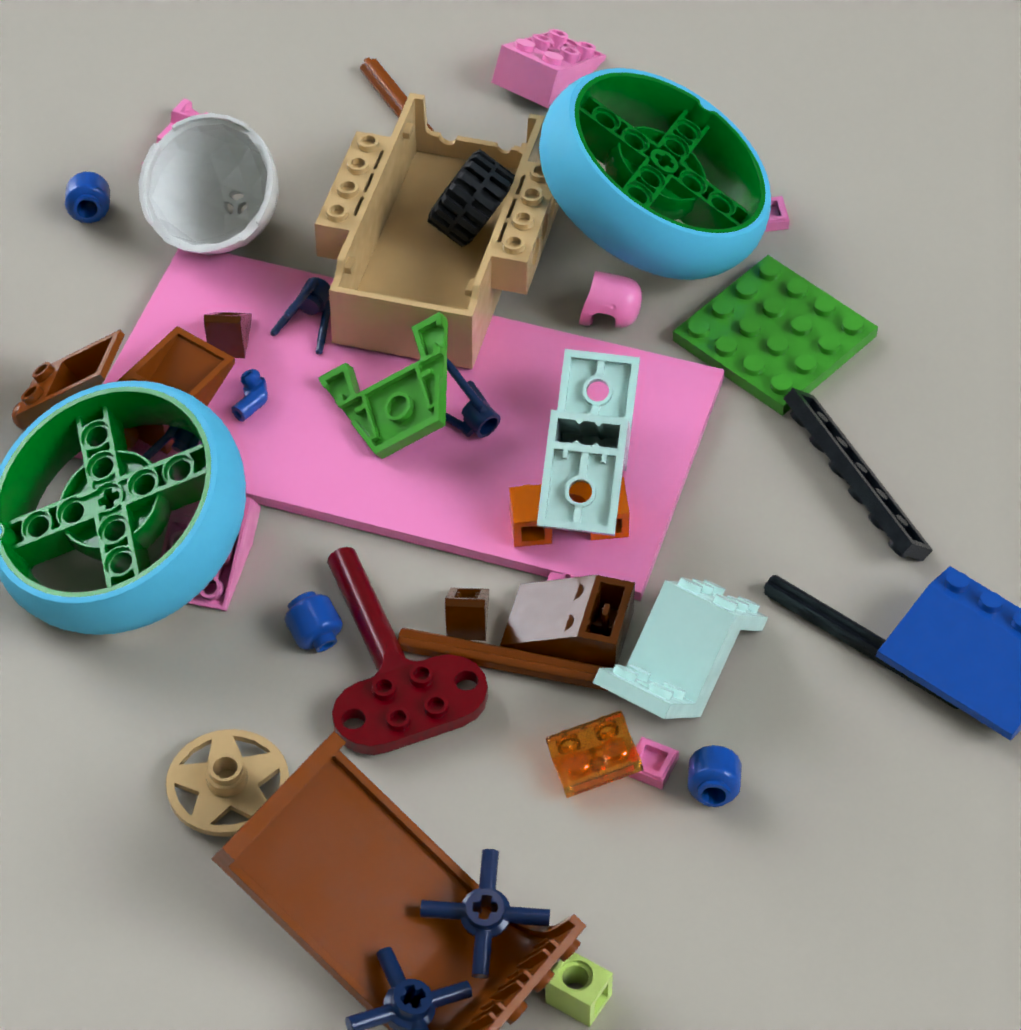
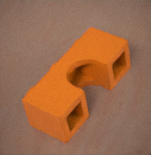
M622 477L615 536L590 533L591 540L629 537L630 512L624 477ZM583 481L574 483L569 490L570 498L578 503L586 502L592 494L591 486ZM542 484L509 487V512L514 547L552 544V529L537 527Z

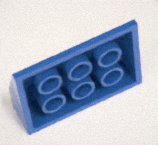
M949 566L927 586L879 648L876 657L1011 741L1021 731V608L969 578L966 574Z

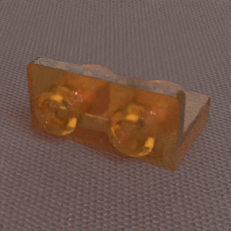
M622 711L599 717L546 738L548 750L566 798L644 770Z

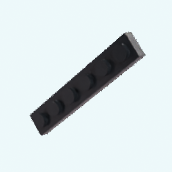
M792 388L783 398L792 409L790 415L811 434L809 440L813 446L825 453L830 459L828 465L831 470L846 480L850 486L848 489L850 495L857 502L865 505L870 512L868 515L869 520L878 529L887 534L891 539L888 544L897 555L902 558L908 556L923 561L933 551L815 396Z

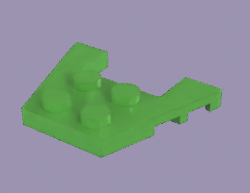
M441 312L411 327L420 353V359L360 392L353 367L347 363L318 377L321 385L329 391L338 407L352 421L351 424L374 454L381 459L446 426L448 320Z

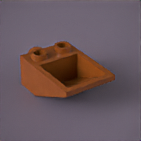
M177 326L117 382L149 381L161 383L182 390L208 406L234 366L235 358ZM144 425L124 429L127 449L134 447L138 439L153 446L166 433L169 426ZM171 439L160 451L167 455L172 450L171 446L174 441Z
M121 329L51 364L50 362H45L37 367L32 374L33 380L29 388L21 396L22 401L13 408L12 420L18 428L26 430L39 416L62 400L80 391L102 385L125 336Z

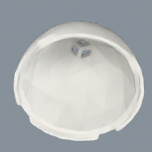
M215 113L193 115L173 124L172 129L158 143H153L142 164L138 182L139 199L144 217L166 243L183 251L204 255L230 252L246 246L258 237L269 224L276 209L279 195L277 169L272 154L265 142L243 121L228 115ZM236 194L244 195L238 200L233 198V195ZM229 203L234 206L232 214L228 211L227 204ZM247 204L246 209L241 213L242 207Z

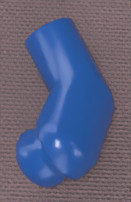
M250 369L242 374L241 382L244 385V398L231 408L234 416L242 422L261 408L268 399L267 383L264 377H260V373L256 369Z

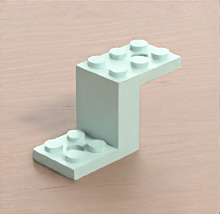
M565 349L557 410L551 409L537 527L615 536L623 471L627 470L640 357ZM600 381L608 386L609 393L604 400L593 401L588 397L587 389L593 382ZM579 481L588 483L592 488L591 497L583 503L575 502L569 496L571 486Z
M681 577L679 582L665 580L627 666L616 664L614 668H599L593 683L663 719L701 717L740 630L762 631L768 617L758 612L760 605L740 596L735 598L727 595L726 597L723 595L726 589L711 581L704 580L702 582L694 578L691 581L684 577Z

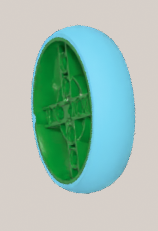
M610 68L590 73L576 80L565 88L551 104L542 125L539 142L540 162L545 181L553 197L568 218L601 248L625 263L643 271L666 278L696 280L716 276L730 270L747 258L757 247L766 230L771 210V192L767 173L757 152L743 133L721 111L701 96L659 75L635 69ZM597 160H599L601 163L605 165V170L602 168V166L598 163Z
M120 381L94 386L80 391L51 407L19 436L0 465V580L8 593L27 612L47 624L82 634L105 635L135 630L155 623L182 608L197 596L216 576L229 556L242 524L246 503L245 474L239 450L230 431L209 407L194 396L174 387L149 381ZM144 425L173 426L190 431L198 437L202 444L153 463L138 453L128 451L124 429ZM82 452L84 464L68 480L61 494L60 501L36 510L42 495L53 478L75 455ZM200 500L194 516L180 538L159 560L150 565L147 548L164 531L170 519L171 511ZM76 549L92 559L102 561L107 588L85 592H65L50 589L38 582L32 573V569L37 564Z

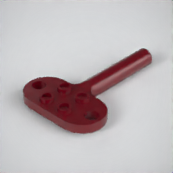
M343 547L331 553L327 563L377 669V673L374 676L344 689L335 700L332 710L335 732L346 742L344 746L356 753L367 755L388 753L458 729L476 720L485 709L488 699L486 676L480 667L463 656L451 654L434 656L421 661L407 659L355 549ZM463 680H471L477 684L471 690H461L456 686ZM352 718L364 721V724L356 729H350L343 725Z

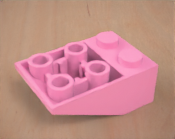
M550 29L545 33L533 34L531 37L516 39L514 42L501 45L492 83L549 108L557 96L570 84L585 75L593 73L604 62L606 55L596 51V47L591 43L576 42L569 39L566 32Z
M246 497L240 531L225 563L209 584L187 604L227 611L252 547L261 507L252 498ZM200 500L171 511L160 558L183 534L194 516Z

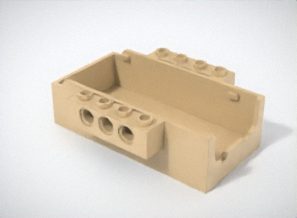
M409 93L391 137L356 131L315 222L317 256L337 260L335 276L329 289L332 343L420 359V353L411 327L441 312L448 320L447 358L454 366L473 369L502 290L527 295L559 208L545 181L540 162L539 142L545 116L530 113L526 143H522L521 147L514 145L511 150L506 151L498 146V142L458 135L453 141L446 140L440 132L431 131L428 128L425 95ZM481 149L515 175L514 181L501 204L476 237L469 244L461 247L427 222L428 215L468 158L474 152Z

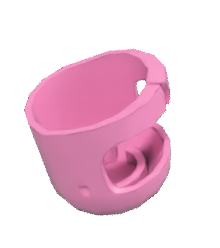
M595 271L590 292L581 311L579 324L590 326L593 323L594 314L603 313L615 318V327L617 328L630 326L637 319L641 308L642 291L640 285L632 278Z

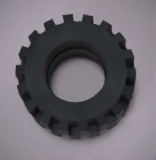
M481 149L474 152L432 207L427 222L461 247L469 244L501 204L513 184L515 175Z

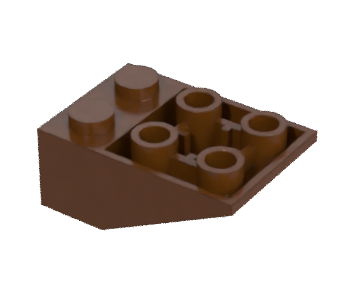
M589 575L520 584L500 646L614 668L619 662L634 612L635 582L601 575Z

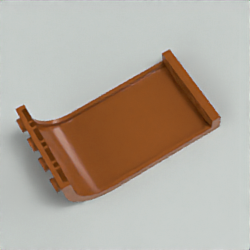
M335 731L332 732L211 859L365 1009L371 1010L383 1006L385 995L391 988L376 953L382 948L392 947L406 979L420 980L431 991L463 981H468L471 986V998L436 1008L433 1020L428 1025L429 1030H499L506 1021L511 1025L527 1009L528 1004L524 999L532 990L536 993L540 992L554 977L555 973L551 968L558 959L564 962L578 949L581 942L577 937L585 929L586 925L575 914L559 924L549 927L509 924L502 934L492 938L489 977L484 979L472 977L475 937L464 929L460 920L420 917L421 900L462 903L465 896L479 888V885L340 751L346 742ZM482 907V912L479 914L480 919H488L491 908ZM388 1023L383 1024L388 1030H392Z

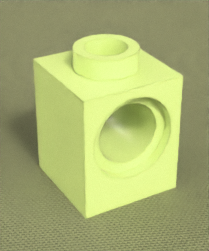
M574 952L566 961H557L552 966L551 970L555 975L545 986V1003L590 1027L612 995L613 973ZM571 983H579L582 984L583 987L579 989H572L567 987V985Z

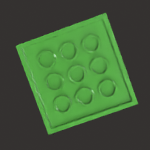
M767 255L673 331V341L707 365L725 369L724 376L783 416L791 409L783 398L792 388L806 393L813 391L877 337L878 326Z

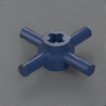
M495 849L482 850L479 888L468 893L462 903L421 900L420 917L460 920L464 929L475 937L471 976L481 979L489 977L492 938L502 934L509 924L549 927L550 909L510 906L505 895L496 890L499 851ZM482 907L491 908L489 918L486 920L479 917Z
M385 947L376 953L391 987L385 995L383 1006L345 1018L347 1030H366L388 1023L392 1030H429L428 1025L433 1020L436 1008L471 998L472 989L468 981H463L431 991L420 980L406 979L392 947Z

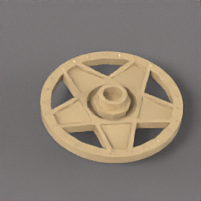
M217 730L192 740L178 752L168 769L166 792L171 809L185 825L206 835L230 837L247 821L233 825L215 824L230 810L250 819L267 801L260 786L280 772V787L289 778V771L286 760L280 750L265 737L246 730ZM236 741L256 745L267 753L243 757ZM211 744L207 762L184 764L193 753ZM175 787L198 795L192 815L178 801Z

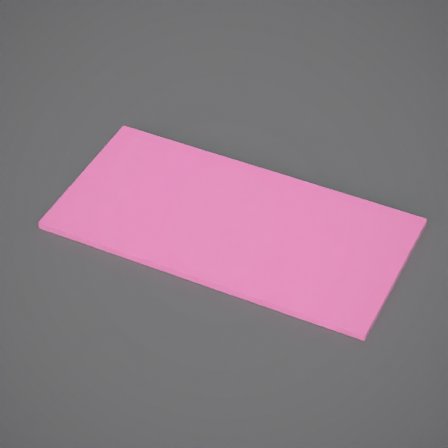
M178 248L103 384L117 382L177 326L207 342L204 327L205 314L213 312L252 313L245 358H235L234 366L207 406L223 421L236 443L244 467L246 497L252 498L260 505L548 577L554 571L566 574V578H570L571 575L577 577L601 575L635 582L634 599L641 601L724 380L725 369L493 315L473 369L455 367L466 382H474L490 407L500 416L501 420L498 427L490 435L483 438L478 437L475 433L470 437H466L460 429L446 422V426L381 459L374 454L351 424L352 421L338 407L329 391L321 385L318 377L347 363L354 369L361 392L417 362L419 359L332 343L331 318H329L323 352L318 355L316 353L322 313L308 315L302 312L300 308L276 336H272L271 330L297 298L309 278H321L330 286L334 278L230 253L204 255L186 252ZM565 349L640 357L627 470L623 471L622 474L630 512L629 537L591 540L590 533L552 529V544L514 547L509 512V487L542 484L551 409L557 410ZM250 369H256L259 371L260 377L265 378L268 399L261 408L242 422L234 416L231 408L244 398V385L241 382L242 374ZM447 371L446 413L464 421L462 409L470 399ZM600 381L593 382L587 389V395L593 401H602L609 393L608 386ZM138 439L136 445L128 449V451L143 456L152 446ZM173 449L167 455L159 451L150 460L155 463L178 453ZM79 452L77 455L74 456L75 458L83 460L82 452Z

